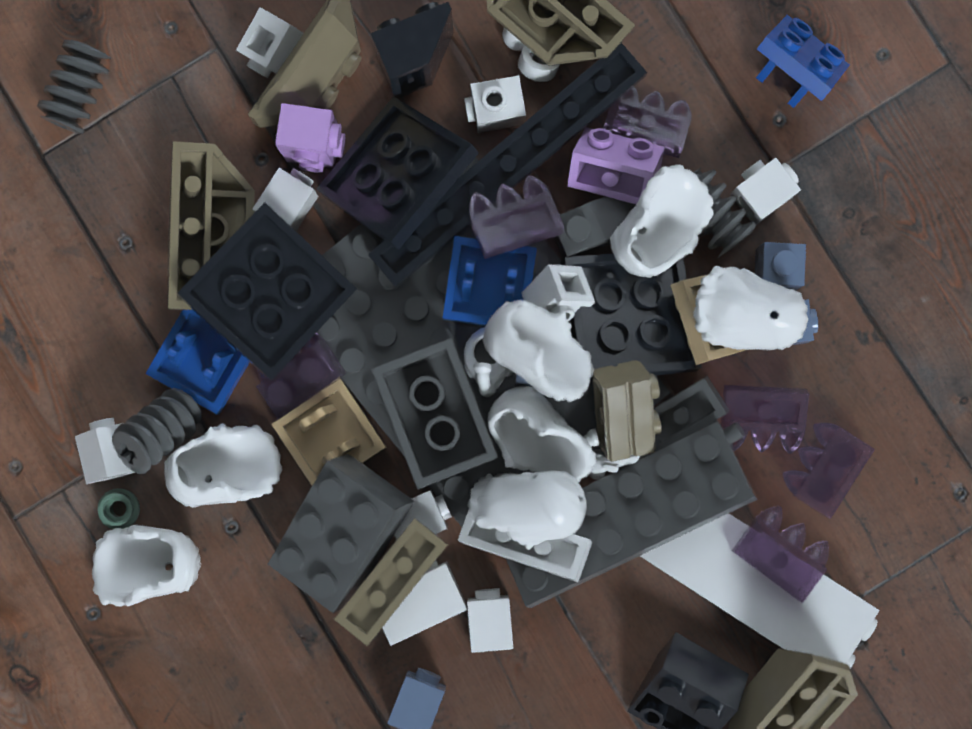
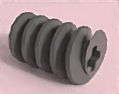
M64 40L62 47L69 55H58L56 58V63L63 70H52L49 75L58 86L46 85L43 89V92L52 101L39 100L37 107L46 115L40 116L44 120L71 132L84 134L85 130L75 121L77 118L90 119L91 115L82 108L83 103L96 104L97 100L88 93L89 88H103V85L94 76L95 73H109L110 70L100 61L101 59H111V57L79 41Z
M701 168L693 173L698 176L701 182L707 185L708 193L713 197V206L711 207L713 209V216L709 220V224L702 228L699 236L713 234L707 247L709 250L723 247L722 252L718 256L719 258L749 236L755 229L756 223L753 221L742 225L740 221L746 214V210L744 208L733 212L730 210L737 198L733 195L722 199L720 195L727 185L723 182L712 186L710 182L717 173L715 169L702 173L700 171Z
M177 388L167 389L160 397L155 398L148 406L143 407L137 414L131 416L126 423H122L115 429L112 436L113 447L125 466L137 474H145L151 469V465H157L163 456H168L175 447L181 446L185 439H189L195 434V424H198L201 420L202 412L194 399L183 390Z

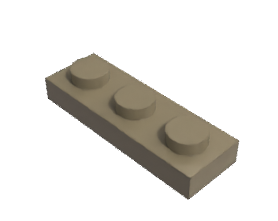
M414 518L334 620L368 646L448 544Z

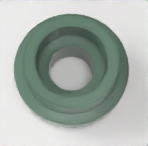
M123 488L107 491L99 500L98 516L101 522L108 528L124 529L136 522L140 513V504L137 497L131 491ZM118 501L123 502L126 506V512L121 517L117 516L113 510L115 503Z

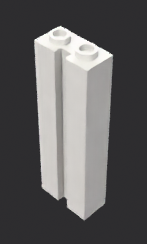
M729 513L640 556L781 648L810 653L848 664L850 669L856 658L853 652L861 640L866 641L869 639L878 623L875 617L880 610Z

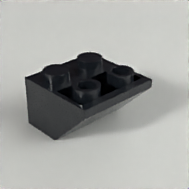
M449 1L441 5L438 2L425 4L415 11L416 15L402 21L399 18L386 20L377 26V31L371 33L377 58L392 94L397 99L433 84L454 33L452 8Z
M675 632L657 655L630 703L627 712L656 729H722L738 711L749 674Z

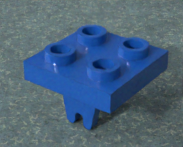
M786 15L757 48L759 52L769 59V62L756 79L763 83L776 66L781 68L802 85L788 102L794 108L808 91L822 101L850 64L844 60V54L837 47L829 43L824 44L812 35L813 31L807 23L801 19H792Z
M454 236L443 320L486 326L492 315L506 302L524 301L521 293L532 282L537 247Z
M182 310L145 374L171 389L183 390L196 403L220 415L250 362L194 310Z

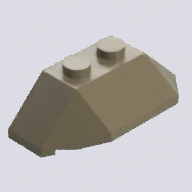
M326 0L265 91L247 114L256 126L264 128L278 125L282 103L327 110L332 106L339 93V90L336 89L344 76L350 77L353 75L362 59L359 55L361 49L351 0Z
M486 0L487 13L548 66L607 58L635 27L634 23L607 0Z
M172 142L167 267L168 309L192 310L177 296V293L254 214L255 190L223 155V152L216 144Z
M777 649L744 689L738 711L730 719L728 729H828L858 696L849 665L810 653Z

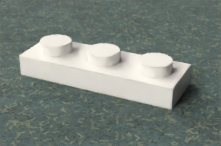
M470 509L468 510L458 541L462 544L579 582L592 544L591 540L572 534L565 538L543 541L528 550L525 545H520L518 541L508 537L506 532H500L496 528L487 529L479 527L470 517Z

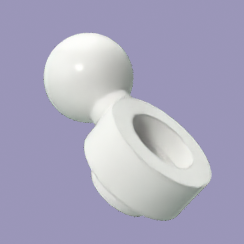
M503 28L502 36L504 43L512 50L521 51L518 67L526 77L539 82L549 81L555 77L560 64L548 66L506 28Z

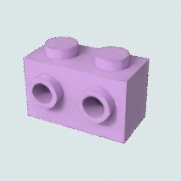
M282 103L275 145L286 162L299 163V168L305 171L323 172L324 167H335L336 157H343L345 133H341V124L337 123L332 110Z
M586 127L572 152L567 187L637 204L648 181L661 168L665 147L652 144L646 139H631L612 134L606 129Z

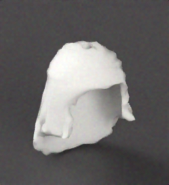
M680 164L661 167L648 181L636 206L610 237L611 248L617 262L631 274L651 278L663 273L673 264L688 254L693 253L698 244V235L701 234L702 228L709 224V220L713 216V209L711 208L713 206V197L708 193L707 185L701 182L695 173L684 169V166Z
M715 266L709 275L701 279L702 286L696 296V307L693 316L696 321L695 328L701 333L703 341L710 342L715 346L721 345L725 348L737 350H783L790 348L792 344L803 337L808 322L806 314L808 309L801 292L763 280L745 268L739 270L736 267L721 268ZM776 311L778 318L772 319L770 313Z
M522 300L512 303L506 302L492 315L485 326L483 343L490 356L500 365L522 377L538 392L547 397H553L557 401L565 399L569 402L581 398L583 392L587 390L590 378L594 373L590 352L585 351L583 346L572 338L570 331L572 325L565 318L566 311L554 314L542 307H537L531 302Z
M522 385L505 391L493 403L488 413V427L492 437L502 451L506 468H517L522 471L530 470L532 473L551 470L569 473L580 482L582 478L588 476L595 466L597 459L589 442L568 426L564 418L553 408L552 404L534 387Z
M222 423L217 427H210L203 436L192 439L169 455L164 462L166 487L172 497L184 506H190L191 508L201 505L236 503L237 501L262 497L263 494H270L273 491L272 485L280 481L279 476L282 472V465L280 464L281 455L274 444L273 436L263 432L259 425H253L252 427L235 426L231 428Z
M551 470L535 473L524 472L521 474L499 473L494 477L488 473L474 484V488H471V498L468 502V507L470 509V517L479 527L487 529L496 528L500 532H506L508 537L518 541L520 545H525L529 550L534 545H539L543 541L565 538L576 533L584 520L587 502L584 491L576 478L567 472Z
M132 525L124 529L114 528L113 530H108L104 533L103 538L96 542V549L93 553L92 579L94 586L92 590L99 596L102 605H126L127 607L148 598L188 591L198 579V571L201 567L199 548L195 546L189 536L184 535L182 532ZM172 564L173 568L166 570V565Z

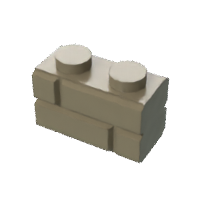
M637 360L620 363L617 367L611 365L594 369L592 380L596 432L599 439V447L606 459L614 462L628 459L631 455L641 456L654 453V450H656L655 435L661 434L660 418L657 411L653 408V399L659 398V385L656 376L653 373L649 374L643 364Z

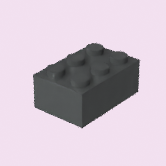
M451 338L371 369L417 489L498 458Z
M350 454L328 460L268 565L330 612L335 613L347 604L374 570L414 500Z

